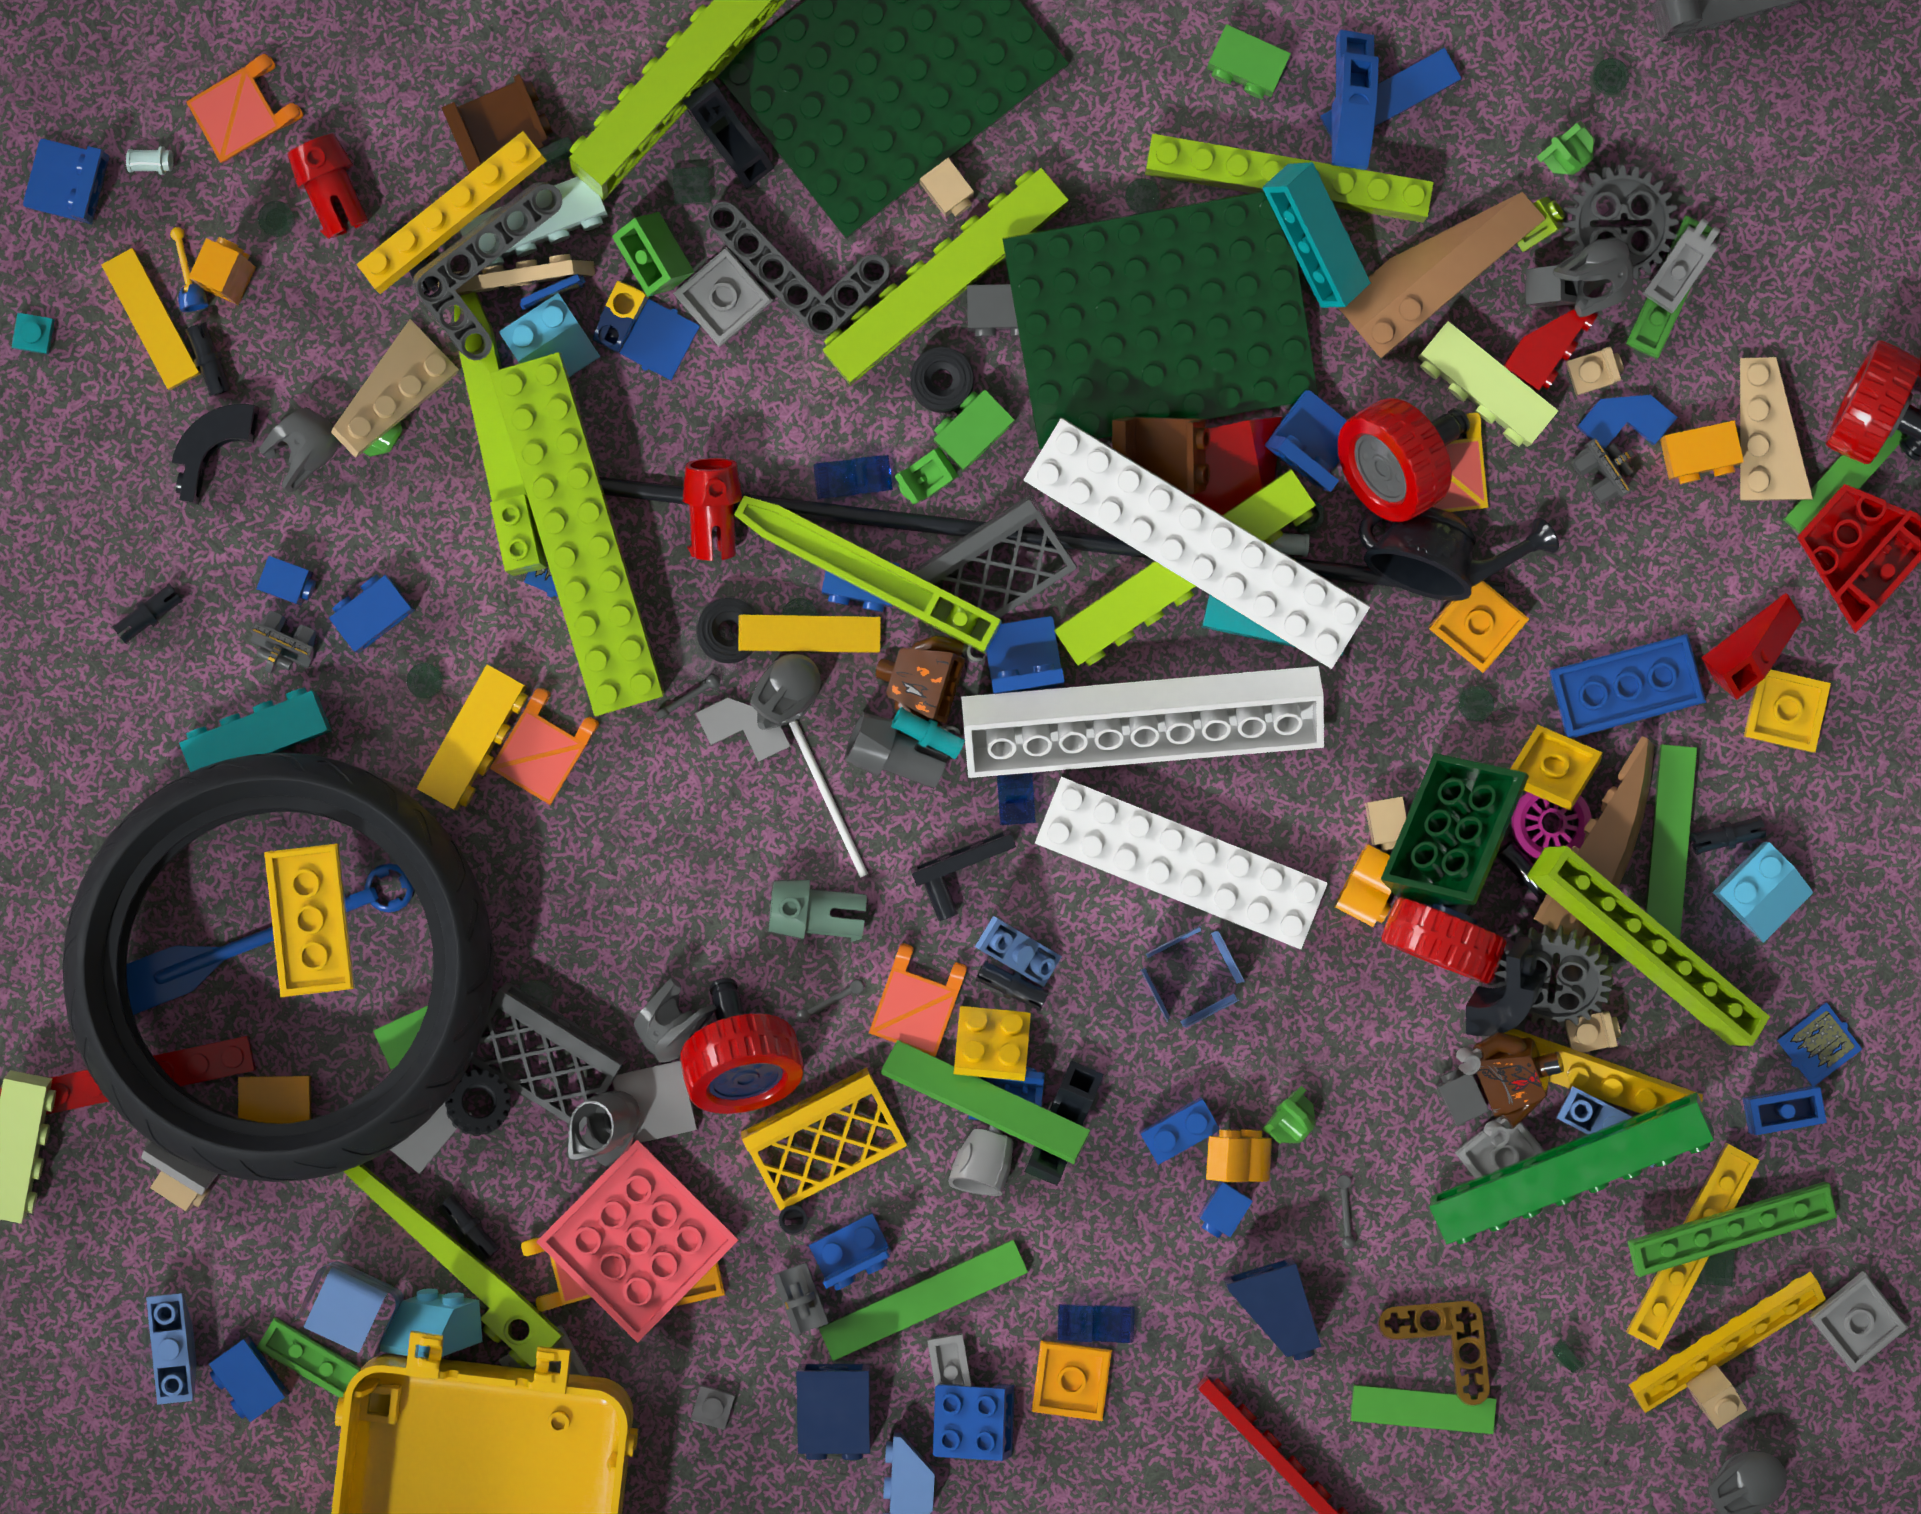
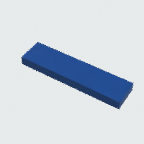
M1445 48L1378 84L1374 128L1461 81L1462 78ZM1332 110L1321 115L1320 119L1332 139Z

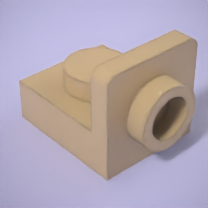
M1611 346L1603 348L1601 351L1566 361L1576 396L1617 384L1621 381L1620 374L1624 373L1620 355L1618 353L1613 354Z
M1609 1011L1592 1013L1590 1020L1580 1016L1578 1025L1572 1023L1570 1019L1565 1020V1029L1571 1049L1585 1053L1607 1047H1617L1616 1038L1621 1037L1620 1026L1617 1017H1611Z

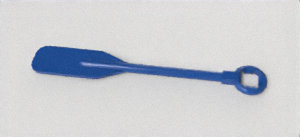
M392 863L379 865L366 878L365 890L345 898L346 912L367 904H371L377 910L387 913L399 911L406 907L412 899L414 888L398 865ZM390 870H395L401 874L398 880L402 888H407L406 895L403 900L397 897L394 900H389L388 906L381 905L377 902L379 895L376 888H371L372 881L376 875L382 879L385 876H390ZM273 926L220 947L177 945L126 964L127 988L133 1015L191 993L224 960L274 941Z

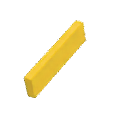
M131 248L101 264L167 389L172 390L200 375L199 369L195 367L190 352L136 251Z
M739 615L738 651L880 653V617Z

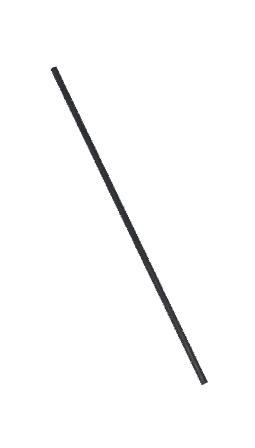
M599 477L604 495L689 505L683 502L684 486ZM742 493V496L779 505L805 519L964 537L986 523L976 520ZM741 501L734 504V510H737ZM1024 526L1021 540L1042 544L1044 530L1042 528ZM1054 530L1066 549L1151 559L1117 537ZM1018 531L1008 537L1017 539ZM1047 536L1045 545L1054 547V545ZM1291 557L1325 579L1397 587L1375 574L1368 566ZM1484 580L1504 597L1505 582Z

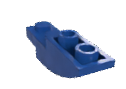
M1340 30L1336 36V98L1332 103V165L1360 170L1368 168L1376 115L1379 57L1374 56V35Z

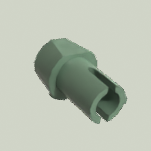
M774 880L768 932L804 940L805 933L850 937L851 942L862 939L865 920L833 917L830 915V910L838 908L866 911L867 895L810 889V880Z

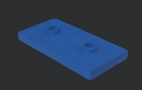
M1688 634L1548 671L1565 735L1568 738L1582 736L1706 703Z

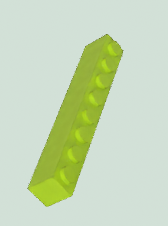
M1152 134L1145 175L1253 193L1264 191L1262 187L1287 164L1313 162L1335 208L1422 223L1428 217L1434 183L1432 181L1335 166L1327 163Z
M1042 168L1035 173L1031 169L1025 172L1015 181V184L1018 186L1009 195L1002 192L987 205L991 210L981 218L977 215L971 217L960 227L963 231L961 235L953 241L949 237L942 241L933 250L936 255L926 264L922 260L917 262L906 272V275L909 277L899 286L895 283L888 286L878 296L881 301L872 309L868 305L863 307L851 318L854 322L853 325L844 332L839 328L825 339L824 343L827 346L823 349V354L850 386L967 290V285H973L1003 260L1005 252L1002 238L1036 232L1068 205L1069 200Z
M1290 469L1222 516L1270 545L1284 535L1280 530L1290 522L1298 526L1313 516L1310 509L1316 505L1293 470ZM1154 561L1056 627L1054 631L1076 664L1079 666L1086 662L1089 667L1106 655L1103 651L1105 647L1113 642L1119 647L1135 636L1133 628L1142 622L1148 627L1165 615L1162 611L1164 607L1172 602L1178 607L1193 597L1194 593L1191 589L1196 586Z
M1568 846L1545 847L1527 875L1531 881L1728 1045H1754L1770 1018L1767 1013Z

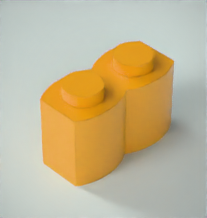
M1366 844L1333 907L1372 927L1376 921L1382 924L1392 906L1387 903L1392 891L1381 881L1390 855Z
M1219 1129V1136H1209L1206 1180L1223 1182L1270 1181L1272 1138L1262 1137V1130L1241 1129L1240 1131Z

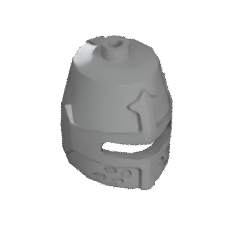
M990 1126L989 1130L973 1129L957 1152L948 1180L950 1187L974 1194L1001 1196L1011 1170L1012 1139L1002 1135L1004 1131Z

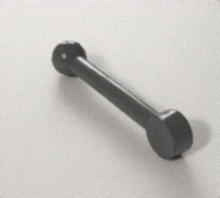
M714 674L709 675L705 683L655 713L656 718L660 720L705 690L717 688L720 684L719 677Z
M859 980L852 981L849 988L808 1010H799L796 1014L797 1020L800 1023H806L809 1021L810 1016L852 993L860 994L864 987L862 982Z
M1340 1175L1337 1178V1185L1341 1188L1345 1236L1341 1243L1345 1249H1352L1356 1241L1351 1234L1348 1187L1351 1185V1179L1347 1175Z

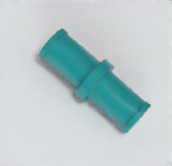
M902 707L897 711L891 724L893 729H897L918 740V745L924 748L928 745L950 756L952 759L957 758L965 739L959 738L938 727V722L932 719L926 721Z

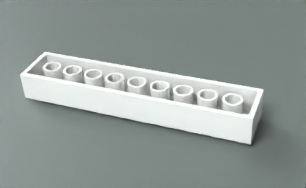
M1063 418L1058 422L1024 478V481L1331 669L1370 608L1368 604Z
M1319 666L961 697L968 778L1324 748V696Z

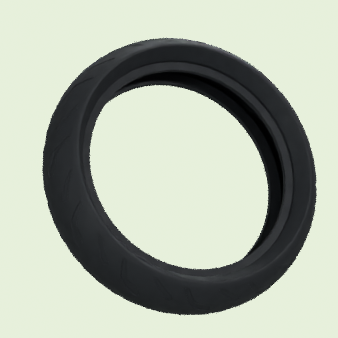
M296 753L253 754L226 759L204 766L175 779L145 799L110 833L91 861L85 876L81 880L71 907L63 950V992L68 1020L75 1043L89 1073L103 1095L118 1113L144 1137L185 1162L217 1174L254 1181H302L339 1173L384 1154L425 1124L448 1099L464 1076L477 1050L486 1025L492 998L494 976L493 940L489 917L480 887L467 860L441 824L414 798L383 778L339 760ZM294 812L326 817L358 830L380 846L401 868L421 902L429 925L433 947V979L429 1003L421 1027L402 1060L381 1083L352 1104L333 1113L306 1121L276 1124L246 1120L218 1111L186 1092L169 1077L146 1046L136 1025L127 988L126 963L131 930L140 904L156 877L175 855L192 841L225 823L263 813Z

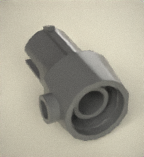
M862 712L851 733L844 760L877 777L883 769L934 789L946 766V763L942 762L943 758L946 759L948 755L928 745L924 748L918 745V740L897 729H893L891 727L892 719Z

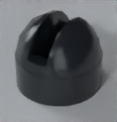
M796 1205L784 1208L779 1215L781 1229L789 1235L802 1233L808 1224L806 1212ZM785 1220H803V1224L785 1225Z

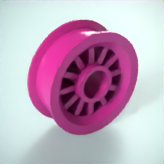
M1529 792L1519 799L1512 816V831L1516 842L1524 852L1538 859L1543 849L1548 847L1550 837L1554 847L1561 846L1558 835L1566 842L1564 846H1568L1570 849L1573 846L1581 848L1586 835L1584 828L1592 818L1590 809L1581 795L1572 808L1575 814L1568 816L1564 815L1567 809L1562 807L1558 810L1559 806L1552 803L1550 808L1549 801L1541 798L1544 809L1542 810L1535 803L1540 797ZM1530 807L1538 814L1537 816L1527 814ZM1549 812L1556 814L1560 820V826L1554 833L1547 832L1542 826V819ZM1525 819L1535 821V824L1526 827ZM1576 819V826L1568 825L1567 821ZM1537 829L1538 832L1530 838L1527 832ZM1565 829L1575 832L1572 838L1564 832ZM1543 835L1544 837L1542 845L1540 847L1537 844H1535V842Z

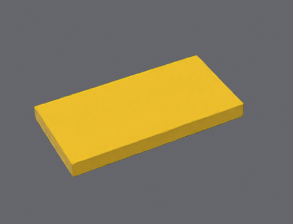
M339 844L264 852L280 997L355 989Z

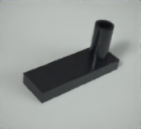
M1007 829L914 866L910 870L916 886L924 884L937 919L942 921L958 914L944 876L1013 849L1016 845L1010 830Z

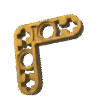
M1470 1301L1397 1306L1388 1308L1381 1313L1378 1319V1328L1380 1333L1390 1340L1450 1336L1455 1387L1458 1398L1464 1404L1471 1406L1481 1404L1487 1399L1490 1385L1483 1317L1480 1308ZM1463 1307L1467 1308L1468 1313L1475 1315V1320L1469 1322L1470 1333L1477 1331L1478 1338L1466 1337L1457 1340V1333H1464L1463 1322L1456 1321V1315L1462 1313ZM1432 1310L1439 1315L1440 1325L1436 1330L1428 1331L1421 1326L1420 1316L1424 1311ZM1408 1311H1415L1413 1323L1417 1333H1410L1411 1325L1399 1327L1397 1334L1392 1333L1390 1327H1385L1384 1323L1390 1319L1392 1313L1397 1315V1319L1404 1320L1410 1318ZM1472 1343L1478 1348L1479 1358L1475 1363L1468 1364L1461 1360L1459 1349L1463 1344ZM1481 1367L1482 1374L1475 1373L1474 1380L1476 1385H1482L1483 1390L1476 1395L1475 1400L1471 1399L1469 1393L1463 1392V1387L1469 1385V1374L1461 1376L1460 1368L1472 1370Z

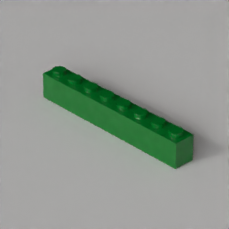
M1696 1092L1431 1196L1429 1207L1446 1245L1455 1241L1457 1244H1464L1473 1240L1477 1236L1476 1233L1486 1229L1494 1232L1506 1227L1510 1223L1509 1220L1520 1216L1523 1219L1534 1217L1543 1211L1542 1208L1553 1203L1556 1206L1565 1205L1576 1198V1194L1587 1190L1590 1193L1601 1191L1609 1186L1610 1181L1622 1177L1623 1180L1634 1178L1643 1172V1168L1653 1164L1661 1167L1676 1160L1677 1155L1689 1151L1691 1154L1701 1152L1710 1146V1142L1714 1141V1129Z

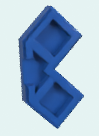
M1652 395L1600 399L1576 428L1591 440L1596 438L1604 450L1627 423L1654 446L1678 417Z

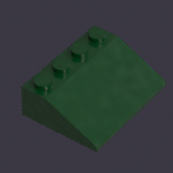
M1434 753L1382 874L1381 881L1398 898L1403 897L1427 905L1476 904L1529 775L1521 771Z

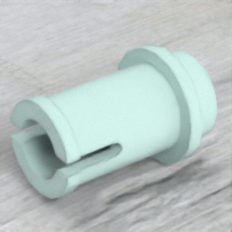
M160 146L158 150L128 149L126 153V167L128 172L158 171L160 175H165L166 171H172L173 153L171 150H166L163 146Z
M1283 533L1282 537L1270 544L1284 554L1307 557L1309 535Z

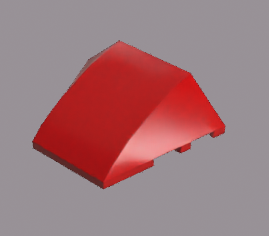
M1282 417L1247 420L1208 428L1210 442L1206 449V464L1210 467V480L1208 485H1206L1205 491L1188 495L1223 515L1274 481L1277 456L1264 445L1280 425Z
M1844 484L1797 536V540L1855 634L1920 564L1921 516L1916 512L1907 511L1887 503L1886 500Z

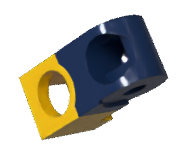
M617 281L600 316V321L592 340L619 353L642 308H644L649 299L645 292L623 281Z

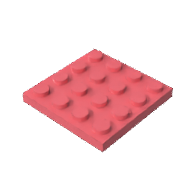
M637 1139L629 1147L628 1151L621 1155L536 1242L638 1343L739 1239Z

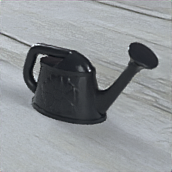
M1431 507L1429 510L1408 521L1394 522L1379 541L1373 536L1372 531L1375 525L1383 518L1372 511L1362 519L1358 530L1360 541L1367 549L1364 555V562L1375 574L1409 592L1446 601H1460L1469 598L1473 586H1476L1530 552L1543 550L1552 554L1556 553L1559 549L1558 537L1553 527L1546 520L1537 518L1534 519L1531 526V534L1526 537V540L1492 558L1485 560L1473 559V546L1475 545L1476 537L1468 524L1454 513Z

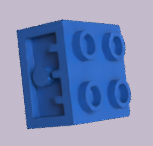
M40 139L23 206L28 209L92 225L110 156L102 149L90 146L86 150L47 139Z
M1305 390L1264 446L1316 488L1331 492L1339 482L1331 474V471L1340 461L1338 456V436L1347 420L1312 391Z
M1048 616L1000 625L987 650L993 694L1044 690L1064 686V676L1060 664L1053 617Z
M873 1213L809 1244L824 1276L823 1284L825 1288L834 1286L836 1291L855 1282V1274L865 1269L869 1275L887 1266V1258L891 1256L890 1246Z
M999 1384L995 1387L937 1385L935 1387L933 1455L935 1457L1004 1461L1011 1457L1013 1450L1015 1385Z

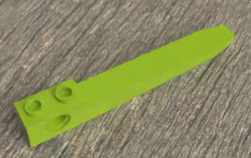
M475 292L461 295V299L489 334L492 341L490 353L481 360L468 359L460 351L459 354L492 499L490 506L504 570L512 576L545 569L547 564L542 542L490 372L502 369L493 328L478 295ZM454 305V321L456 322L461 312L459 306ZM475 333L466 338L465 348L467 351H476L481 347V335Z
M743 496L734 514L763 539L901 609L986 654L1002 623L1001 619L779 505Z
M363 1164L343 1171L490 1308L481 1317V1321L486 1324L482 1330L496 1343L503 1340L512 1349L508 1354L520 1366L524 1368L528 1364L532 1368L536 1367L537 1347L554 1348L565 1336L558 1327L538 1311L509 1282L483 1263ZM517 1319L524 1320L529 1326V1334L524 1340L516 1339L511 1332L512 1324Z

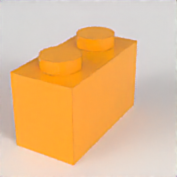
M1735 420L1673 433L1660 438L1669 480L1678 478L1680 484L1701 480L1699 473L1713 471L1714 477L1735 473L1734 466L1744 462Z

